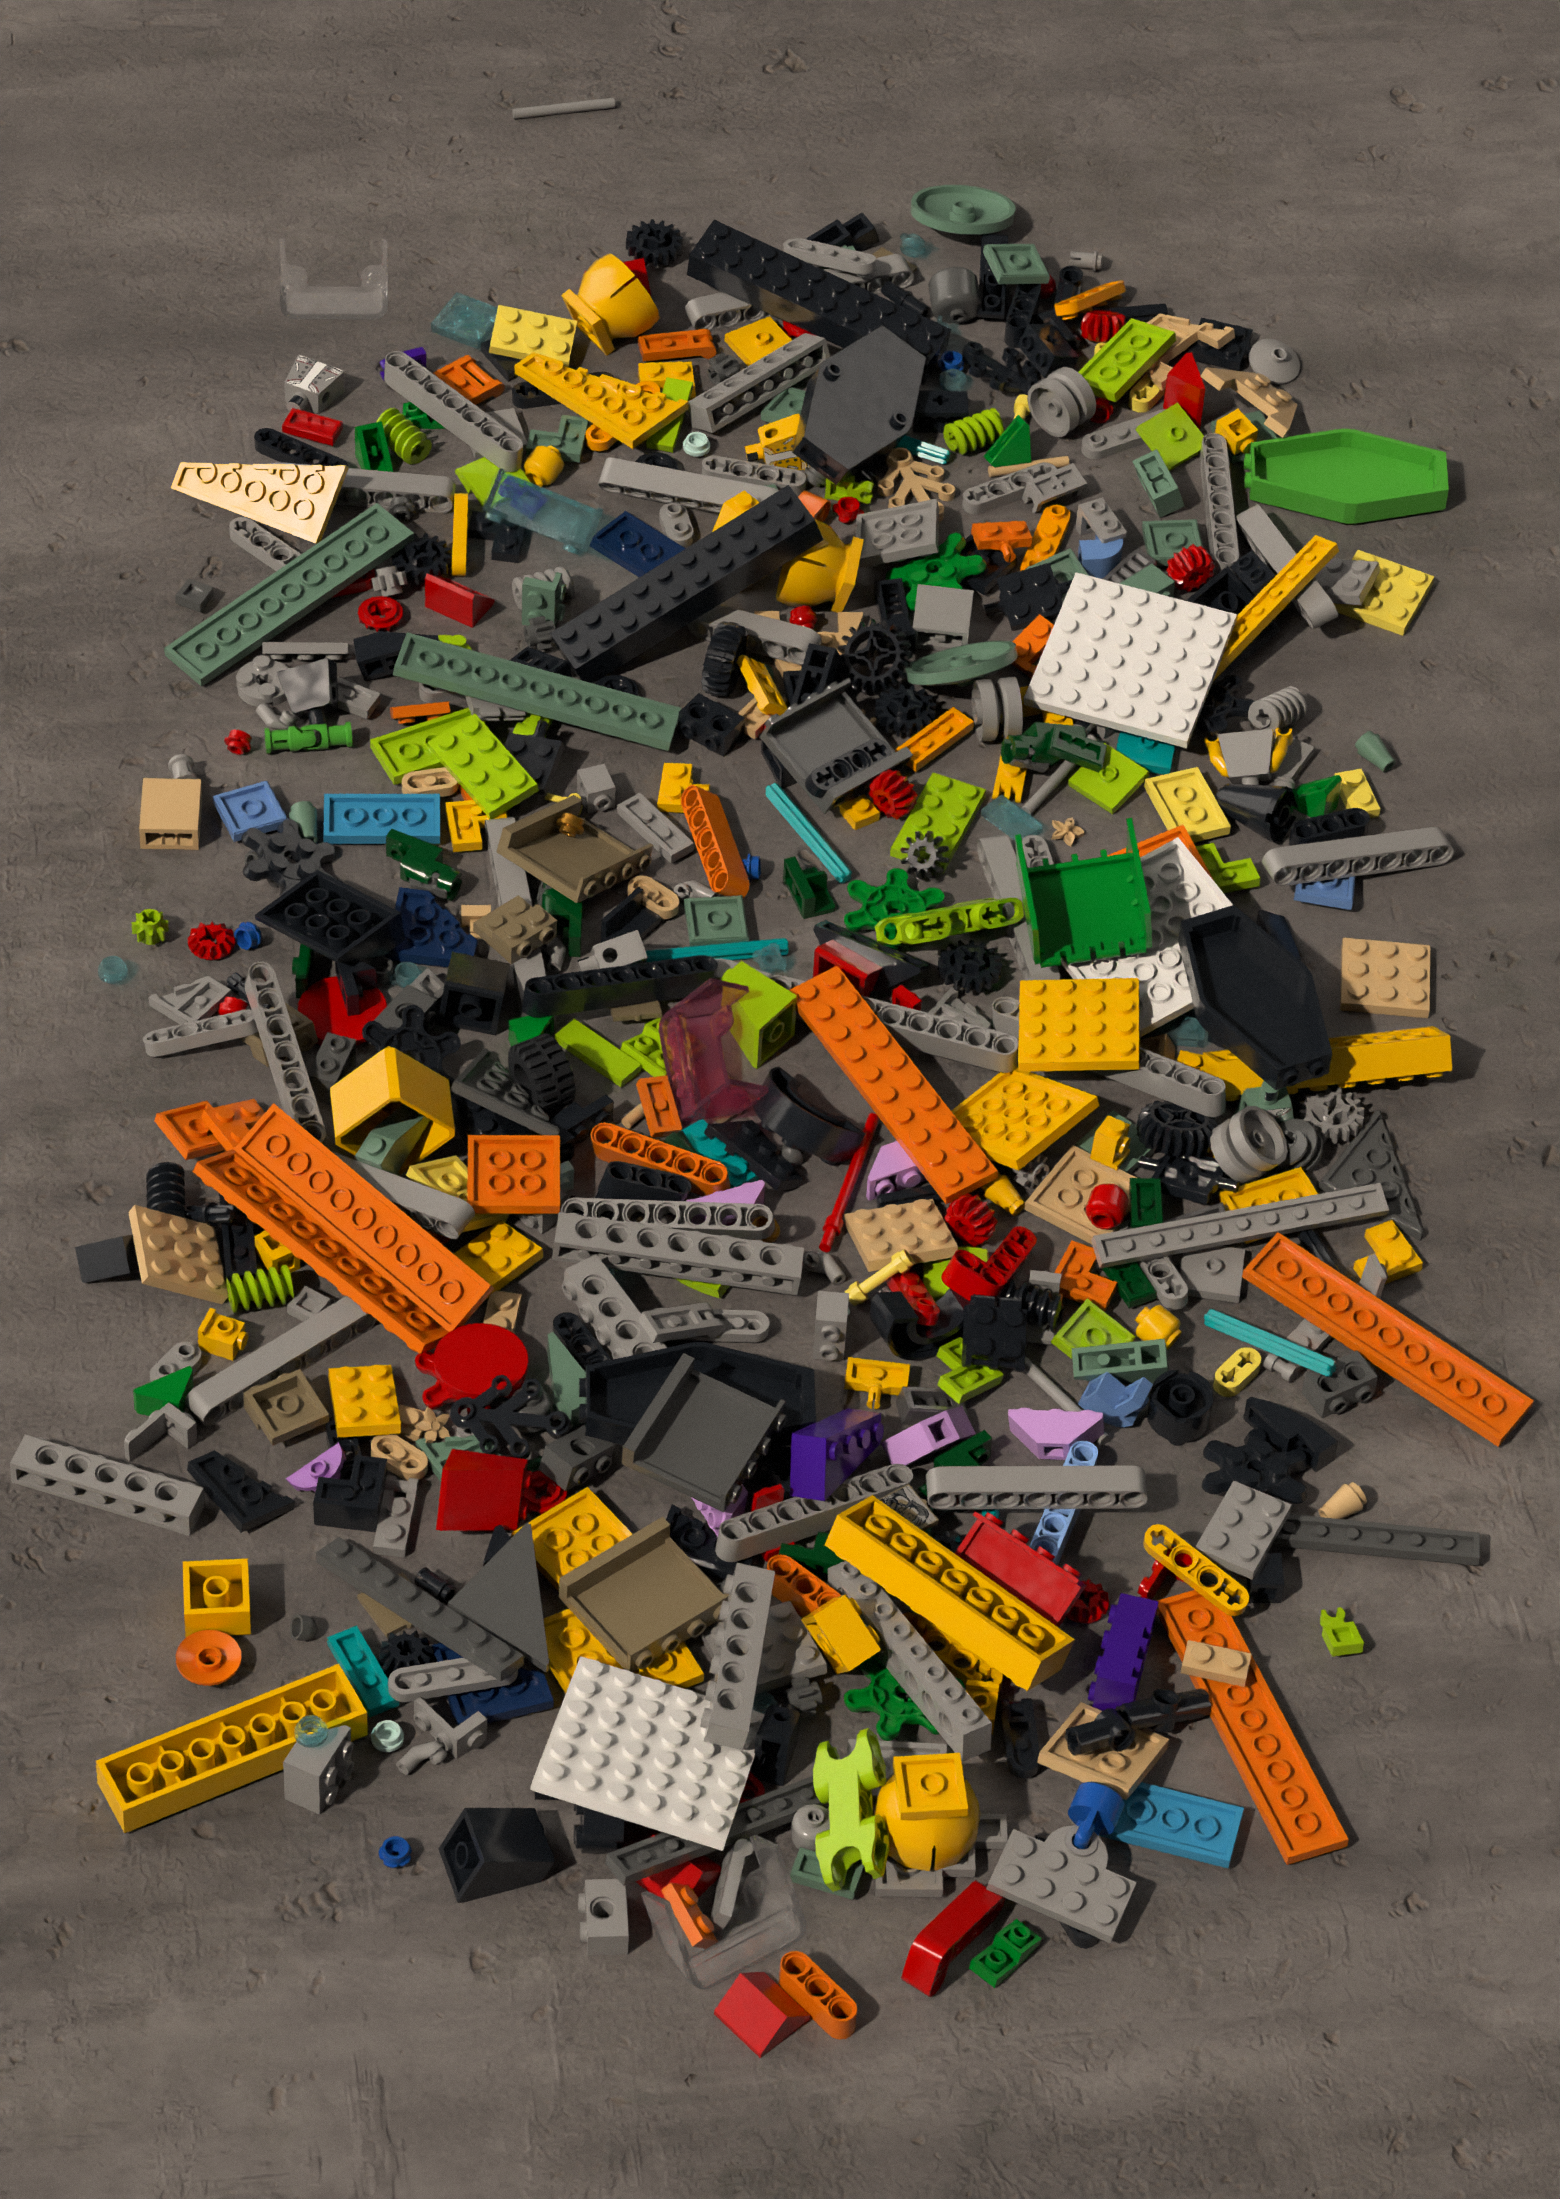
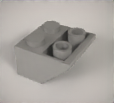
M918 584L913 629L916 632L915 648L941 651L968 644L974 590Z
M343 1725L298 1738L283 1762L285 1800L319 1815L326 1804L331 1805L338 1793L339 1784L342 1779L347 1780L354 1767V1762L351 1761V1753L354 1743L351 1742V1727Z

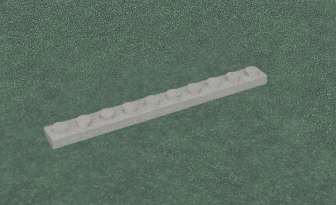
M1381 1183L1094 1235L1091 1242L1099 1268L1271 1237L1275 1236L1277 1232L1287 1234L1383 1216L1388 1213L1389 1208Z

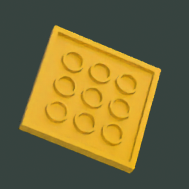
M1139 978L1020 980L1019 1072L1139 1069Z
M1017 1067L1012 1072L998 1073L951 1111L989 1160L1019 1171L1098 1108L1099 1102L1095 1095L1032 1072H1019Z
M570 1609L543 1619L549 1667L565 1694L580 1656L624 1669ZM682 1642L673 1652L664 1653L656 1658L647 1668L638 1669L633 1672L683 1689L704 1681V1673L685 1642Z

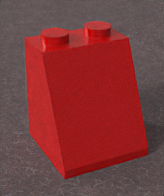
M452 1449L442 1469L436 1530H494L500 1524L504 1530H517L520 1521L526 1520L529 1501L523 1500L524 1490L530 1489L532 1471L527 1470L528 1459Z

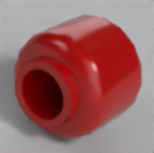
M1115 1184L1095 1186L1090 1193L1085 1213L1087 1218L1095 1227L1100 1229H1110L1119 1226L1123 1222L1128 1208V1196Z

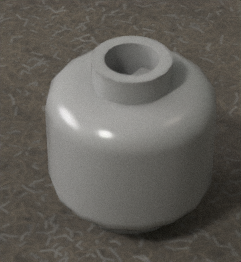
M816 1804L805 1805L797 1810L793 1816L791 1826L792 1842L797 1849L801 1847L816 1852V1834L830 1829L829 1810Z

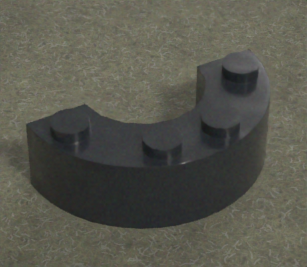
M781 1067L772 1068L752 1102L755 1113L762 1120L760 1125L764 1129L781 1136L782 1143L791 1149L796 1150L800 1148L819 1157L824 1163L835 1166L836 1163L849 1164L865 1133L845 1117L835 1116L815 1107L797 1091L801 1084Z
M949 1288L944 1296L935 1302L940 1309L937 1324L928 1326L917 1323L919 1317L901 1291L877 1292L871 1300L870 1318L895 1356L904 1360H924L935 1357L939 1347L959 1337L963 1338L964 1306L970 1305V1301Z

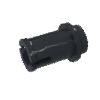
M427 1567L422 1568L417 1574L423 1578L422 1580L415 1577V1585L423 1588L442 1603L448 1604L456 1595L457 1588L452 1580H444Z

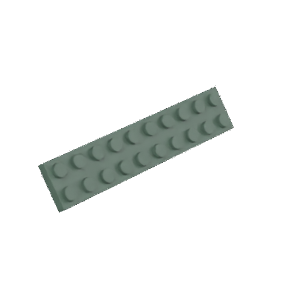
M376 503L164 648L165 656L202 687L259 648L262 642L269 641L397 553L407 544L414 541V533Z
M408 632L406 633L393 671L394 676L427 684L435 688L445 689L460 695H467L669 751L678 722L679 711L681 710L680 707Z

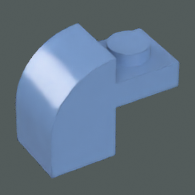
M1095 535V540H1079L1077 558L1089 576L1102 579L1121 562L1123 539L1102 543L1097 535Z
M1105 1372L1088 1383L1078 1405L1084 1410L1103 1413L1104 1422L1115 1427H1129L1133 1425L1139 1412L1147 1405L1149 1401L1147 1395L1153 1384L1145 1377H1142L1125 1387L1109 1372Z

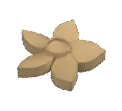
M1073 817L1067 818L1065 824L1052 820V826L1056 831L1053 833L1051 840L1064 837V842L1072 847L1074 839L1084 836L1085 832L1080 827L1074 826Z
M427 1407L424 1414L426 1421H420L414 1426L419 1431L426 1432L424 1434L426 1443H433L436 1438L445 1439V1437H450L449 1431L444 1427L448 1421L449 1414H442L436 1417L433 1410Z

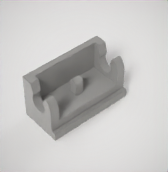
M1074 463L1027 481L1022 500L1025 504L1033 501L1034 507L1032 512L1035 513L1041 510L1042 504L1073 492L1074 497L1081 495L1083 488L1087 486V482Z

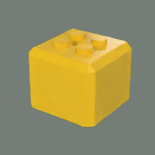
M388 1046L330 1087L335 1145L353 1155H356L369 1132L402 1104L430 1119L427 1127L400 1168L399 1175L406 1172L409 1166L417 1164L455 1137L449 1080L394 1047Z

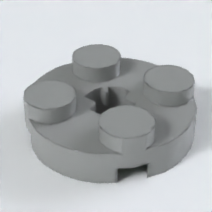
M265 655L256 656L252 662L241 667L236 675V687L239 697L247 704L256 707L262 703L273 702V706L283 703L287 698L277 672L289 668L281 662L270 660ZM268 681L270 683H263L261 685L259 682Z

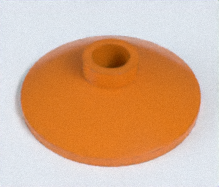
M218 1630L195 1632L186 1637L176 1651V1665L180 1674L188 1681L203 1686L218 1685L226 1682L236 1674L242 1660L241 1649L236 1640Z

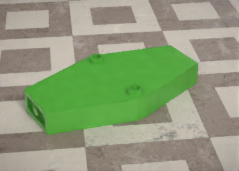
M1342 428L1251 442L1250 452L1244 454V470H1248V472H1245L1244 488H1249V500L1346 524L1445 510L1449 486L1446 452L1355 429Z

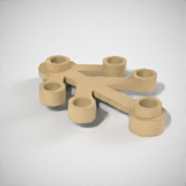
M905 448L891 450L886 460L889 470L884 478L878 481L877 492L884 497L891 496L894 492V481L900 473L904 480L895 496L889 499L888 508L897 507L896 505H905V500L910 491H912L918 502L930 500L924 489L938 493V497L942 501L954 499L955 487L949 483H941L944 479V469L942 467L931 466L913 460L911 452ZM913 471L926 474L927 478L917 476ZM938 502L940 523L944 518V506Z

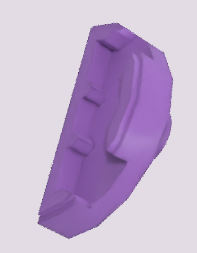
M338 1442L287 1477L286 1480L297 1491L314 1490L315 1492L318 1477L339 1479L343 1463L346 1461L342 1446Z

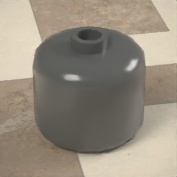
M949 267L938 271L931 277L928 283L933 316L942 323H964L971 321L978 315V311L981 309L977 276L971 270L964 267Z

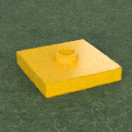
M768 316L726 333L724 341L749 366L792 341V339Z

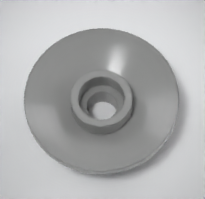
M1262 339L1256 342L1249 352V363L1256 374L1265 375L1272 384L1282 385L1290 383L1299 373L1300 362L1298 356L1291 347L1279 340Z

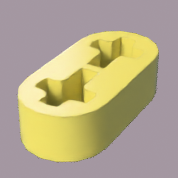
M1145 374L1130 391L1129 407L1136 412H1147L1165 394V390L1161 391Z
M1248 1347L1238 1349L1215 1372L1213 1384L1215 1391L1224 1397L1237 1395L1259 1373L1261 1365L1260 1353ZM1241 1362L1246 1363V1364L1241 1368ZM1234 1376V1381H1229Z

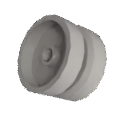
M1062 367L1049 374L1047 378L1032 385L1028 391L1027 401L1034 420L1045 432L1055 437L1067 435L1078 425H1082L1091 419L1096 411V400L1089 383L1080 373L1072 368Z
M1016 677L999 678L996 686H994L991 679L974 680L972 685V715L978 741L995 740L998 732H1000L1003 739H1009L1008 735L1022 734V700Z
M1257 1106L1245 1107L1232 1116L1231 1119H1227L1213 1129L1212 1136L1210 1137L1211 1150L1219 1166L1230 1178L1240 1181L1242 1184L1255 1181L1266 1171H1270L1286 1159L1288 1152L1285 1136L1276 1120L1265 1110Z

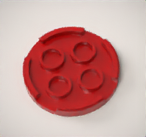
M337 976L322 979L311 985L300 997L297 1011L313 1021L318 1038L316 1044L321 1046L328 1032L356 1039V1045L366 1042L362 1035L363 1026L367 1022L374 1021L387 1007V1003L377 987L364 990V1001L359 1002L360 1014L348 1016Z
M487 1323L467 1324L450 1331L439 1341L434 1352V1369L443 1388L459 1398L469 1397L475 1399L492 1387V1380L498 1375H505L512 1383V1391L510 1392L512 1394L521 1386L526 1378L528 1353L523 1342L514 1333L503 1327ZM500 1382L497 1389L503 1390L507 1386V1382Z

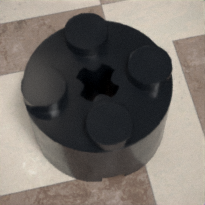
M1170 1370L1161 1374L1153 1383L1147 1421L1159 1436L1167 1439L1172 1445L1181 1446L1188 1441L1199 1438L1208 1429L1213 1406V1390L1210 1383L1196 1372L1189 1371V1374L1178 1373L1179 1370Z
M574 1804L576 1815H580V1824H574L573 1841L576 1849H581L582 1854L611 1853L622 1848L621 1844H617V1842H624L623 1819Z

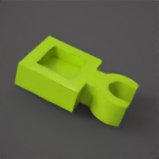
M850 476L838 485H835L826 478L825 499L839 501L843 497H853L861 503L869 504L873 497L871 492L874 483L870 481L858 483L855 482V476Z
M1337 1607L1336 1617L1329 1616L1325 1609L1321 1610L1320 1624L1323 1627L1322 1637L1332 1657L1363 1652L1364 1642L1354 1621L1344 1622L1345 1611L1341 1607Z

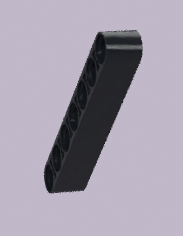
M698 955L534 977L526 981L522 1010L531 1017H546L706 995L714 990L718 963L710 956Z

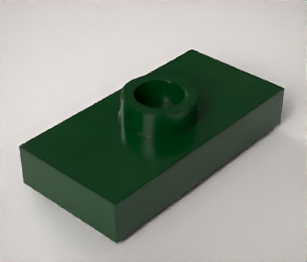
M1054 725L1050 732L1046 753L1099 773L1103 767L1107 745Z
M300 944L299 957H293L292 975H296V998H300L310 986L314 950L303 944Z
M1137 1262L1102 1268L1110 1280L1117 1282L1116 1290L1128 1308L1156 1299L1157 1291Z

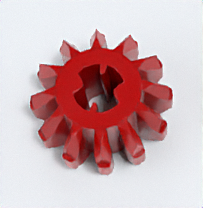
M1087 311L1084 313L1083 320L1081 321L1082 337L1089 341L1106 343L1126 324L1125 316L1112 311Z
M1192 544L1188 549L1182 547L1179 553H1173L1174 558L1167 561L1168 568L1166 571L1168 576L1175 581V587L1179 590L1185 589L1189 592L1193 587L1199 589L1202 583H1207V578L1214 575V561L1202 546L1196 547Z
M888 769L883 771L869 785L870 792L868 794L874 799L872 804L877 805L879 812H884L887 818L893 817L897 820L900 817H904L917 804L916 797L918 794L913 790L914 784L909 783L907 776L903 777L898 770L892 771Z
M966 1193L951 1202L946 1209L947 1214L944 1219L949 1223L948 1229L953 1231L955 1238H960L964 1245L970 1244L976 1247L978 1244L987 1241L996 1231L995 1226L998 1221L993 1217L995 1211L989 1209L987 1202H982L978 1195L972 1197V1195Z

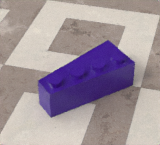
M847 1408L792 1433L790 1496L825 1501L880 1445L884 1434L881 1413Z
M1121 1593L1118 1604L1111 1605L1108 1623L1112 1624L1110 1631H1104L1101 1649H1105L1103 1656L1098 1655L1094 1672L1097 1675L1096 1682H1091L1088 1700L1093 1701L1094 1708L1101 1711L1108 1708L1116 1709V1706L1136 1700L1156 1621L1159 1601Z

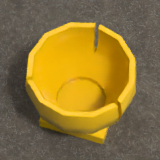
M613 254L604 255L588 268L583 274L577 295L570 289L561 295L572 319L577 321L576 327L606 356L615 350L612 344L614 338L636 337L650 329L660 319L655 303L638 278L628 286H624L635 275Z
M815 519L824 540L782 565L776 599L791 607H814L831 601V611L842 612L855 586L864 539L853 536L851 542L845 544L831 526Z
M960 1753L893 1757L894 1775L881 1787L874 1810V1816L879 1814L886 1823L889 1834L888 1855L904 1867L930 1871L932 1849L935 1846L934 1871L957 1864L974 1847L981 1816L979 1802L971 1784L964 1778Z

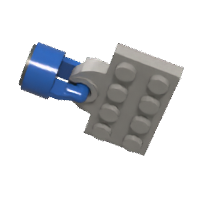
M1085 1782L1079 1785L1068 1809V1815L1076 1825L1060 1827L1051 1832L1045 1842L1013 1829L988 1882L987 1890L1111 1943L1137 1884L1133 1880L1106 1869L1108 1854L1105 1844L1099 1837V1835H1109L1114 1832L1125 1807L1121 1795L1103 1783Z

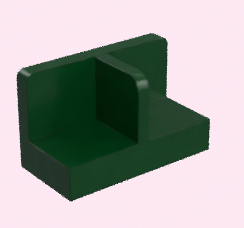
M795 856L784 859L783 880L802 918L807 919L835 912V904L827 890L828 876L826 872H818L815 867L802 870Z
M1130 1178V1210L1128 1219L1131 1220V1229L1163 1223L1160 1179Z

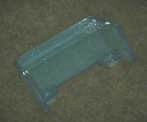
M502 468L496 469L482 507V511L486 512L485 518L499 524L503 519L563 543L562 549L574 554H578L579 550L588 551L603 513L601 508H592L506 473Z

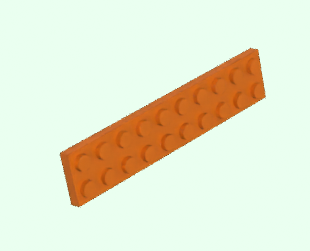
M838 966L789 990L797 995L796 1011L946 1205L960 1196L970 1193L998 1178V1170Z
M273 1103L233 1149L448 1332L463 1326L494 1290L488 1282L276 1104Z
M231 1149L196 1163L192 1172L200 1177L205 1185L215 1189L229 1204L236 1206L245 1213L250 1221L260 1225L269 1233L271 1238L281 1242L292 1251L296 1258L306 1262L315 1270L317 1275L326 1278L337 1287L341 1294L348 1296L357 1303L362 1311L372 1315L383 1324L387 1331L394 1333L402 1339L411 1350L422 1354L434 1349L439 1341L449 1333L236 1151Z
M1279 1232L1275 1234L1243 1270L1242 1277L1351 1350L1358 1351L1363 1358L1497 1447L1500 1446L1533 1405L1534 1400Z
M1212 1584V1585H1209V1586H1206V1587H1214L1215 1584ZM1196 1590L1157 1600L1159 1601L1157 1615L1182 1663L1188 1640L1251 1653L1232 1616L1222 1612ZM1251 1655L1245 1687L1189 1675L1196 1689L1203 1688L1209 1694V1701L1212 1705L1209 1716L1286 1865L1347 1847L1349 1839L1253 1656Z

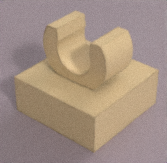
M461 905V927H470V934L475 939L482 938L473 931V923L490 913L491 905Z

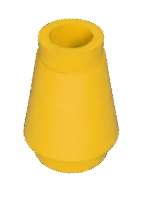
M998 1172L997 1179L981 1187L985 1192L984 1197L1013 1216L1017 1215L1025 1207L1022 1197L1005 1174L1001 1175Z

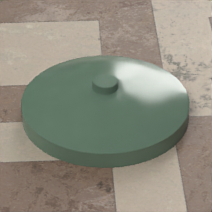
M939 185L922 189L913 195L910 209L911 215L918 222L930 228L949 233L971 235L994 233L1010 227L1015 220L1016 210L1014 203L1006 196L989 189L968 185Z
M1011 641L977 642L948 648L921 657L911 662L912 667L905 668L907 680L911 684L927 686L958 684L959 687L972 685L974 680L988 676L1008 666L1018 658L1016 644Z

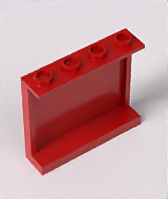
M975 1511L973 1516L977 1520L955 1554L1059 1628L1087 1586L1079 1580L1081 1573L1066 1563L1062 1568L1052 1562L1055 1556L1040 1546L1036 1551L1026 1545L1029 1541L1027 1537L1015 1529L1009 1534L1000 1528L1004 1522L989 1512L983 1517Z

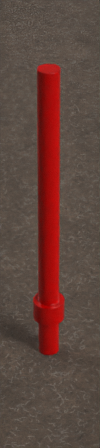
M875 1113L868 1115L863 1128L865 1136L852 1157L832 1213L825 1220L823 1226L824 1234L819 1245V1249L823 1252L831 1251L835 1237L840 1235L844 1225L842 1220L880 1120Z

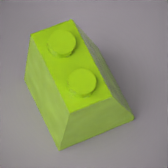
M740 961L734 968H729L722 976L720 1017L751 1065L758 1069L795 1035L797 995L745 962Z

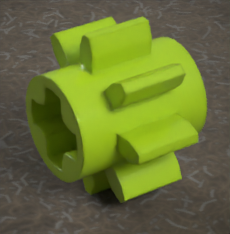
M146 909L140 914H135L136 922L131 924L132 934H137V942L155 945L165 940V932L169 931L168 920H163L162 911Z

